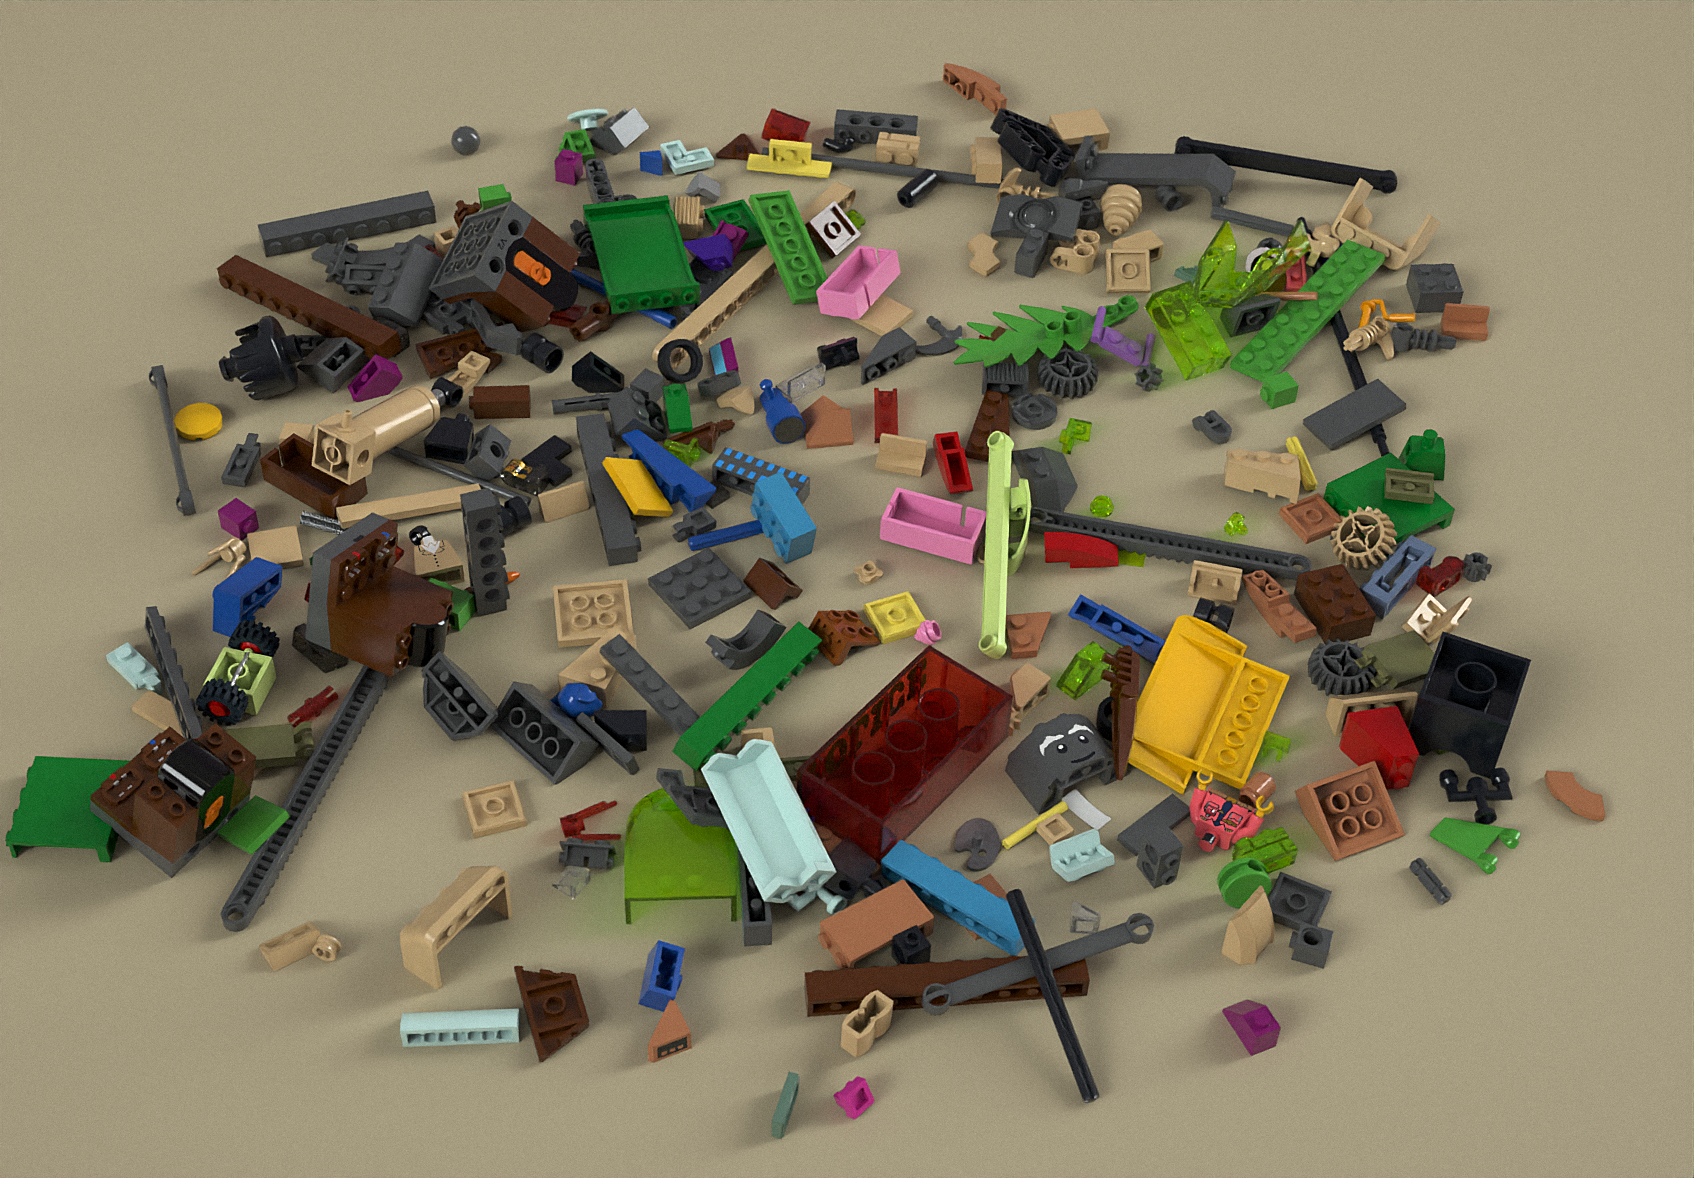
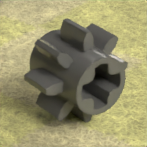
M1149 363L1148 367L1140 365V369L1134 374L1137 379L1135 384L1141 386L1142 390L1147 392L1151 388L1158 390V386L1164 381L1161 375L1163 370L1156 368V364Z
M1474 552L1470 555H1465L1459 570L1464 571L1463 577L1468 581L1478 582L1481 579L1485 581L1487 574H1490L1492 565L1486 564L1488 557L1484 554Z

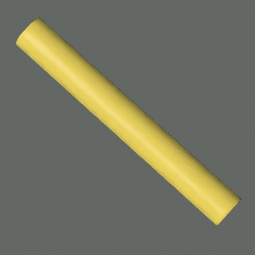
M1064 801L1056 804L1002 840V845L1005 849L1016 845L1034 833L1038 823L1056 813L1061 815L1067 811V804Z

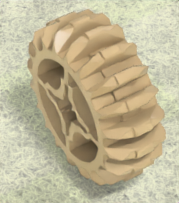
M1358 506L1356 513L1349 510L1348 517L1341 515L1342 522L1335 523L1337 530L1331 531V536L1334 539L1330 540L1331 545L1334 547L1333 553L1338 556V560L1341 563H1345L1348 568L1354 566L1359 571L1362 566L1369 570L1370 564L1378 567L1380 559L1387 561L1385 554H1393L1390 546L1396 545L1394 537L1397 536L1396 531L1393 529L1394 524L1389 520L1388 515L1382 514L1377 508L1373 511L1369 506H1367L1365 511ZM1361 532H1362V533L1364 534V536L1366 537V538L1364 539L1365 542H1366V544H1364V542L1361 540V539L1363 538L1362 535H1361ZM1359 550H1364V551H1366V552H1363V553H1353L1352 551L1357 552V551H1359Z

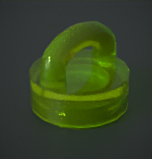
M1239 512L1233 513L1224 526V532L1230 536H1233L1236 532L1243 536L1247 535L1248 528L1243 523L1245 516Z

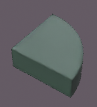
M1182 266L1175 270L1174 276L1193 285L1204 275L1205 268L1200 266L1184 268Z

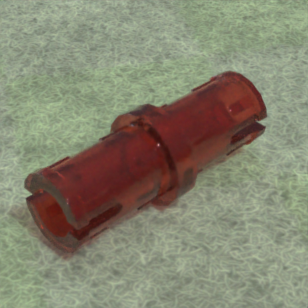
M328 685L313 698H307L304 701V705L292 714H289L287 716L288 721L291 723L300 717L292 725L295 728L301 722L308 721L314 716L318 717L322 714L324 708L339 698L338 694L334 692L329 697H326L334 690Z

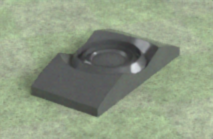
M1024 194L1000 198L992 226L991 236L1025 238L1029 229L1033 228L1048 232L1049 240L1074 241L1083 205L1080 202L1059 196L1046 199L1033 198Z

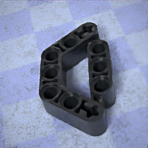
M1000 108L990 127L993 132L1000 135L997 140L998 143L1025 170L1029 172L1038 171L1041 174L1040 181L1050 187H1056L1076 157L1075 153L1049 127L1007 109Z

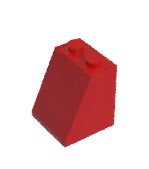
M1398 706L1349 712L1339 743L1340 750L1357 766L1375 761L1387 790L1409 787L1419 752Z

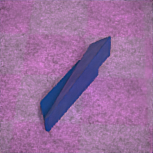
M637 429L622 434V439L631 447L633 452L629 455V459L641 460L670 504L679 502L680 499L687 510L692 512L703 507L716 492L714 485L642 431Z

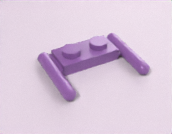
M1100 306L1097 310L1090 339L1091 342L1099 343V346L1135 366L1144 365L1148 367V364L1151 363L1156 336L1153 333H1149L1145 346L1108 326L1104 328L1106 308Z

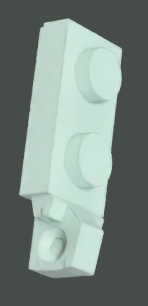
M128 642L106 655L108 663L135 689L138 690L145 687L147 690H152L157 694L163 692L161 681L158 679L160 674L157 672V669Z

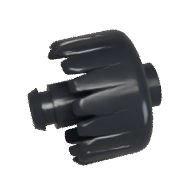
M264 316L259 322L235 331L236 336H242L239 338L241 345L229 351L230 358L223 356L219 360L220 371L226 381L233 382L234 378L237 377L242 383L252 382L245 385L243 389L246 392H252L248 396L255 401L286 393L296 388L298 383L296 363L303 361V353L295 334L286 336L279 321L272 316Z

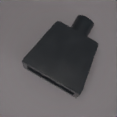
M459 413L455 419L440 418L424 439L426 458L464 465L475 436L474 425L472 422H469V417Z
M846 836L828 855L836 873L824 886L847 900H852L860 890L867 896H871L879 892L883 887L871 878L877 868V863L851 838Z

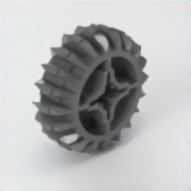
M1064 347L1053 359L1043 355L1038 364L1037 377L1040 386L1045 387V392L1051 391L1053 396L1058 394L1061 396V399L1064 396H1068L1070 399L1072 396L1080 398L1082 394L1087 395L1089 391H1093L1098 381L1099 370L1095 359L1091 358L1090 354H1084L1083 350L1077 352L1074 349L1071 350Z
M1338 638L1334 642L1327 639L1326 643H1319L1317 648H1314L1311 652L1307 664L1308 677L1311 678V684L1317 685L1318 691L1325 690L1326 696L1329 694L1344 696L1367 692L1373 686L1370 680L1376 677L1377 672L1373 665L1361 669L1356 664L1355 660L1363 657L1361 652L1365 647L1359 648L1357 642L1351 644L1348 642V639L1345 642H1341Z

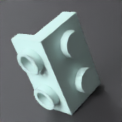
M1096 829L1086 831L1049 846L1052 869L1067 882L1079 880L1085 875L1100 872L1106 867L1115 864L1114 855L1100 844L1099 832Z

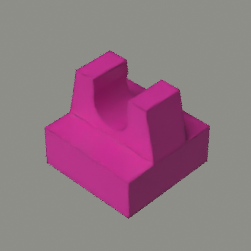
M859 1076L852 1081H848L845 1084V1088L833 1095L836 1103L852 1119H856L875 1102L865 1078Z

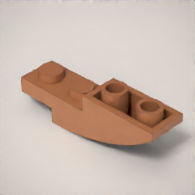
M950 63L944 64L943 81L965 99L975 98L995 115L1000 108L1006 109L1007 98L1000 93L1001 86L998 83L966 67Z
M1263 569L1242 576V582L1256 608L1280 638L1288 636L1294 643L1316 636L1317 628L1289 602L1290 594Z

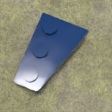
M256 557L214 587L212 593L214 599L213 631L231 637L238 623H242L244 620L248 622L255 620L256 617L253 615L259 607L265 608L281 588L282 566Z

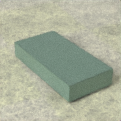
M789 1072L772 1119L773 1137L781 1139L784 1137L799 1093L800 1076L797 1073Z

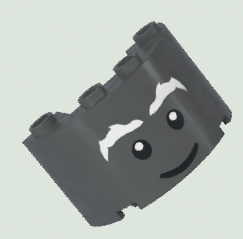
M1062 713L1046 723L1037 724L1032 732L1008 755V762L1005 768V772L1038 815L1062 801L1063 789L1098 773H1100L1099 779L1104 785L1117 780L1113 748L1086 716L1080 714L1067 715Z

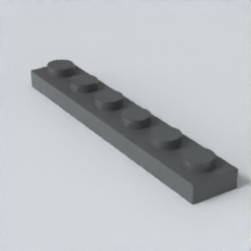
M620 634L600 648L599 653L679 736L685 733L700 718Z

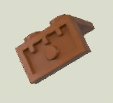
M852 610L818 611L808 628L822 639L818 649L834 666L842 664L852 646L878 645L880 643V639L874 634V630L866 626L859 619L860 616Z

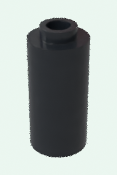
M930 169L921 171L897 192L899 203L906 208L913 207L938 185L937 175Z

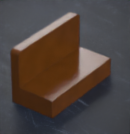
M762 558L756 561L743 580L755 594L774 610L779 607L786 595L798 598L803 591L777 565Z

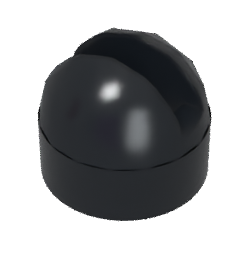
M423 525L416 526L409 532V538L416 546L421 545L422 538L431 536L427 527Z

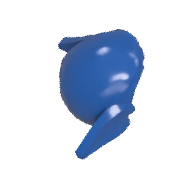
M580 683L566 684L551 699L557 707H560L572 719H576L582 712L590 718L594 716V710H600L603 707V702L596 697V693L591 692L587 685Z

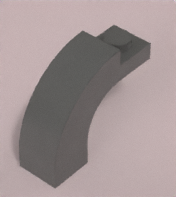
M757 609L746 627L734 637L724 639L710 635L705 643L712 648V656L727 668L738 670L751 665L766 654L787 627L771 614Z

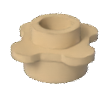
M872 560L866 561L861 566L857 565L854 567V573L858 574L859 581L866 585L874 584L878 578L883 576V571L878 569L876 563Z

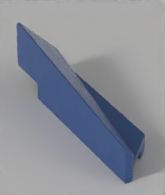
M1081 594L1068 613L1070 618L1088 624L1091 629L1122 647L1125 645L1131 646L1134 652L1153 665L1156 663L1166 642L1103 604L1100 606Z

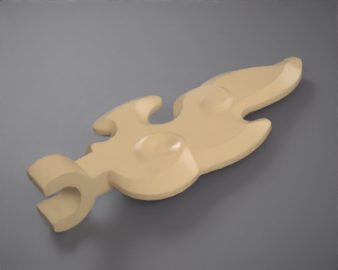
M1324 222L1323 225L1314 228L1312 236L1317 241L1311 239L1310 234L1303 236L1302 243L1307 245V249L1311 252L1306 264L1314 267L1319 256L1330 258L1339 248V240L1330 237L1332 231L1329 223Z

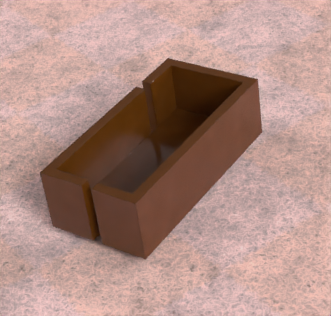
M294 433L279 444V449L274 448L260 459L264 481L321 514L332 518V520L335 519V521L338 519L336 507L354 505L368 494L365 477L348 485L313 467L314 444Z

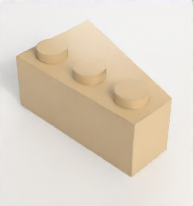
M1227 449L1224 467L1225 486L1252 493L1256 489L1268 492V497L1275 498L1276 495L1290 498V503L1297 504L1301 483L1298 455Z
M612 628L558 674L559 692L568 683L585 684L591 692L596 693V697L599 700H602V708L607 709L624 678L599 653L600 648L620 634L637 651L636 635Z

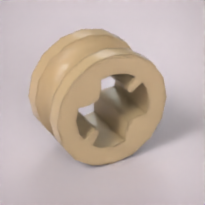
M320 935L317 938V943L312 948L313 953L324 961H334L337 957V952L341 949L340 942L332 936Z

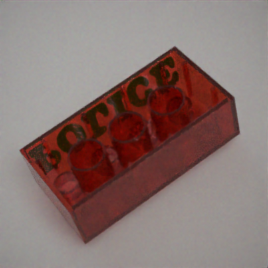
M927 646L797 769V794L804 808H810L807 813L808 816L815 817V823L824 827L839 839L843 840L846 836L851 838L877 864L881 865V860L900 840L905 841L1008 737L1013 696L932 646Z

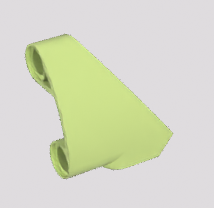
M1023 478L1019 479L1018 487L1010 489L1009 537L1022 536V540L1008 544L1007 576L1014 574L1018 570L1025 557L1031 500L1028 480Z

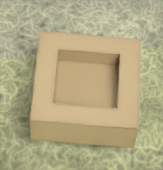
M1059 813L1038 823L1036 831L1049 845L1073 837L1075 831Z

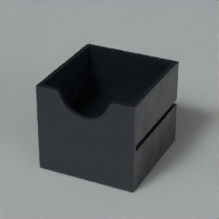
M1442 632L1409 728L1419 755L1425 756L1434 750L1451 751L1467 762L1471 773L1490 779V773L1496 767L1531 660Z

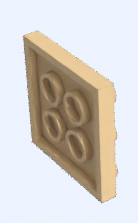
M627 579L553 586L558 648L593 645L612 628L634 634Z

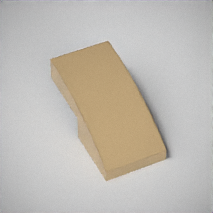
M471 351L458 362V371L447 380L463 387L464 397L483 376L490 364V359Z

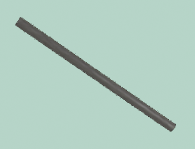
M397 446L386 452L469 485L478 483L481 489L491 488L492 494L509 500L519 496L528 507L531 504V498Z

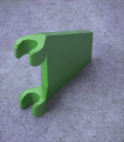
M1446 817L1430 832V837L1476 862L1487 874H1492L1496 870L1495 864L1498 862V858L1495 855L1485 853L1488 848L1499 838L1508 848L1514 849L1519 845L1518 839L1521 836L1520 832L1515 829Z

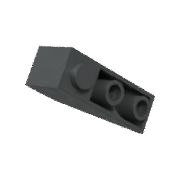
M900 327L881 336L861 367V384L864 385L915 359L916 341Z

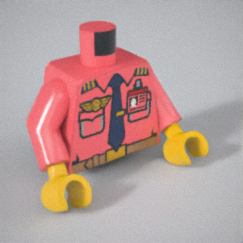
M1200 769L1197 773L1199 785L1198 788L1195 787L1189 805L1191 822L1196 826L1194 834L1201 838L1198 842L1200 848L1211 852L1216 845L1224 850H1229L1234 844L1238 845L1253 839L1264 821L1262 818L1264 814H1270L1273 811L1274 805L1272 801L1267 808H1261L1265 797L1260 796L1256 800L1258 810L1255 813V808L1212 788L1206 791V786L1210 785L1213 781V774L1211 772L1209 780L1203 781L1200 779L1202 769Z

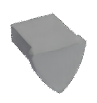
M699 171L690 182L685 193L689 196L699 193L716 203L720 198L721 184Z

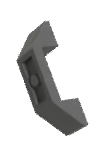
M472 299L471 320L486 346L513 355H521L522 333L517 331L513 323L497 326L496 322L490 318V314L494 313L475 299Z

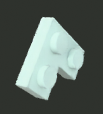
M680 140L660 144L661 153L675 175L714 166V158L707 147L687 152Z

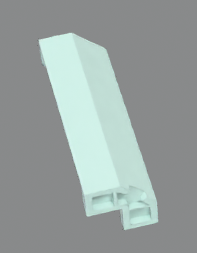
M752 739L745 744L744 748L737 755L717 753L709 759L701 771L764 902H788L793 899L792 894L807 888L810 893L819 889L836 873L771 741Z

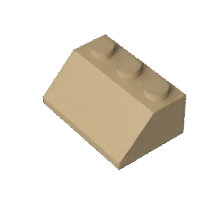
M1389 689L1370 693L1338 695L1329 698L1325 714L1334 737L1342 736L1349 712L1398 706L1408 728L1418 694L1417 691L1407 689Z

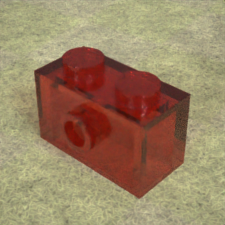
M772 108L766 119L761 138L767 141L776 139L805 142L811 122Z

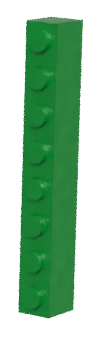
M798 621L679 737L672 752L695 771L703 764L706 765L719 749L721 751L726 749L732 741L731 737L734 734L737 736L741 734V730L745 729L747 726L746 722L749 719L752 721L756 719L762 711L761 707L764 704L766 706L771 704L777 696L776 692L778 690H785L791 682L790 678L793 675L795 677L800 675L807 661L810 663L814 661L820 653L817 648L822 639Z

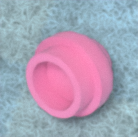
M925 620L920 623L914 638L924 644L933 645L937 640L941 639L940 627L934 620Z

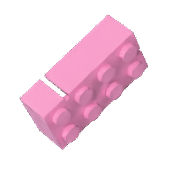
M858 245L816 290L820 313L834 317L860 319L868 310V307L879 298L901 273L897 250L879 248L877 250L879 264L875 247Z
M896 487L890 504L881 518L880 539L972 565L986 534V511L967 507L964 527L961 526L963 505Z

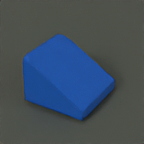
M661 151L640 152V171L663 176Z

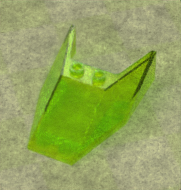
M1224 220L1199 260L1192 300L1193 307L1233 308L1267 290L1311 249L1303 221L1297 222L1282 248H1272L1265 251L1251 272L1235 271L1238 247L1229 221ZM1277 254L1275 258L1267 259L1270 255Z

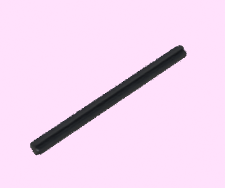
M1020 889L1011 890L1006 894L1008 904L1082 1099L1085 1103L1093 1102L1099 1098L1098 1089L1023 893Z

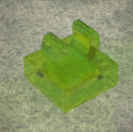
M1266 730L1263 737V745H1266L1262 751L1263 757L1266 758L1270 750H1275L1278 753L1275 760L1280 762L1283 757L1282 752L1288 754L1292 745L1291 739Z

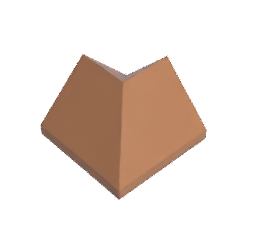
M822 395L800 413L806 425L804 437L807 449L853 445L850 408L844 409Z

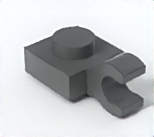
M701 507L683 515V522L673 525V528L677 531V533L673 534V538L677 542H682L690 533H693L695 536L706 533L716 528L717 521L704 507Z

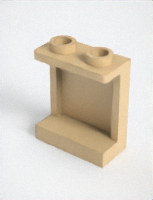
M1096 108L1050 115L1047 127L1066 145L1080 144L1085 136H1093V140L1099 150L1108 149L1110 132Z

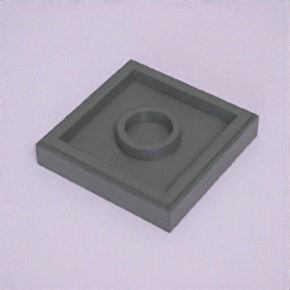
M1280 872L1268 898L1274 922L1299 931L1301 922L1318 927L1332 891Z

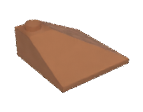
M1375 761L1307 784L1294 791L1305 818L1335 861L1405 835Z

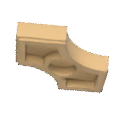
M983 232L969 240L967 248L974 255L969 267L985 277L998 269L1000 261L993 254L998 247V241Z

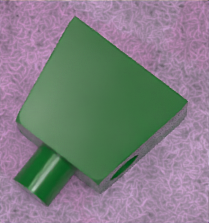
M1432 429L1425 430L1423 436H1410L1398 459L1411 471L1433 473V480L1444 481V439L1438 437V433Z

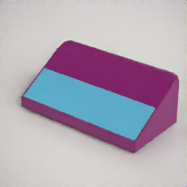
M731 337L709 348L714 375L732 370L738 371V363Z

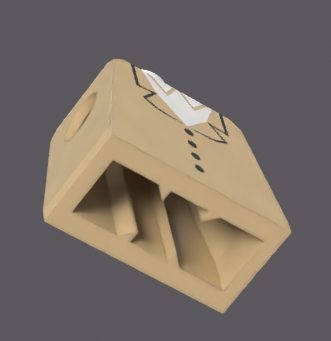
M426 536L422 538L421 545L413 548L416 576L427 581L433 578L446 582L449 585L465 582L462 561L448 540L435 541L433 536Z

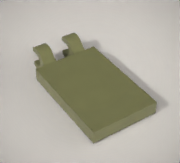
M1413 630L1366 645L1361 652L1363 657L1356 659L1355 662L1361 669L1371 665L1375 667L1379 675L1370 681L1376 688L1389 684L1392 689H1396L1426 679L1434 652L1417 632Z
M309 721L301 722L295 728H292V724L224 730L256 756L255 768L296 765V759L309 760L314 749L306 750L307 748H314L312 733H304L312 731L311 722Z

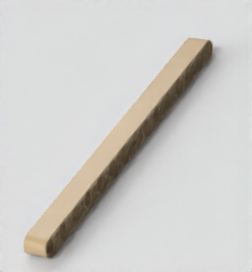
M834 182L800 213L804 225L833 201L838 204L843 212L846 211L855 200L856 190L839 182ZM806 227L807 232H808V234H809V236H810V239H811V241H813V240L816 239V238L813 236V234H812V233L809 231V229ZM767 244L658 343L652 355L654 361L657 362L659 351L664 344L672 340L688 339L700 347L779 273ZM675 348L672 350L670 365L673 370L689 357L685 349Z

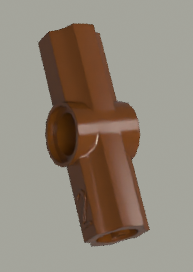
M608 299L604 302H595L590 305L589 313L569 326L570 333L575 340L581 342L595 332L608 330L610 328V321L621 313H611V305Z

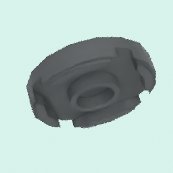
M1026 393L1014 400L1011 413L1018 425L1027 429L1040 430L1050 427L1056 421L1058 412L1056 403L1050 397L1039 393L1038 396Z

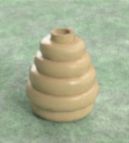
M1124 184L1112 185L1107 188L1100 201L1104 226L1114 236L1126 233L1142 211L1141 194L1135 188Z

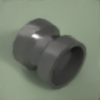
M1160 185L1155 191V197L1169 212L1177 210L1183 203V196L1176 191L1173 185Z

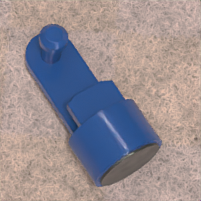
M770 379L762 380L760 387L763 392L759 399L767 414L765 421L773 438L782 444L798 440L803 435L806 427L799 410L794 404L789 403L787 398H784L779 389L772 388L773 383Z

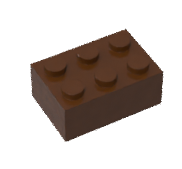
M1343 564L1298 574L1294 595L1311 623L1317 628V632L1324 643H1326L1327 639L1334 642L1338 638L1341 642H1345L1347 639L1350 641L1371 636L1376 614Z

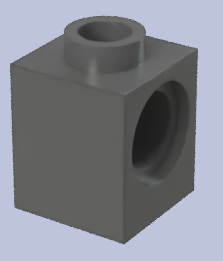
M1301 922L1299 931H1293L1290 939L1289 948L1294 949L1291 960L1324 969L1334 931Z

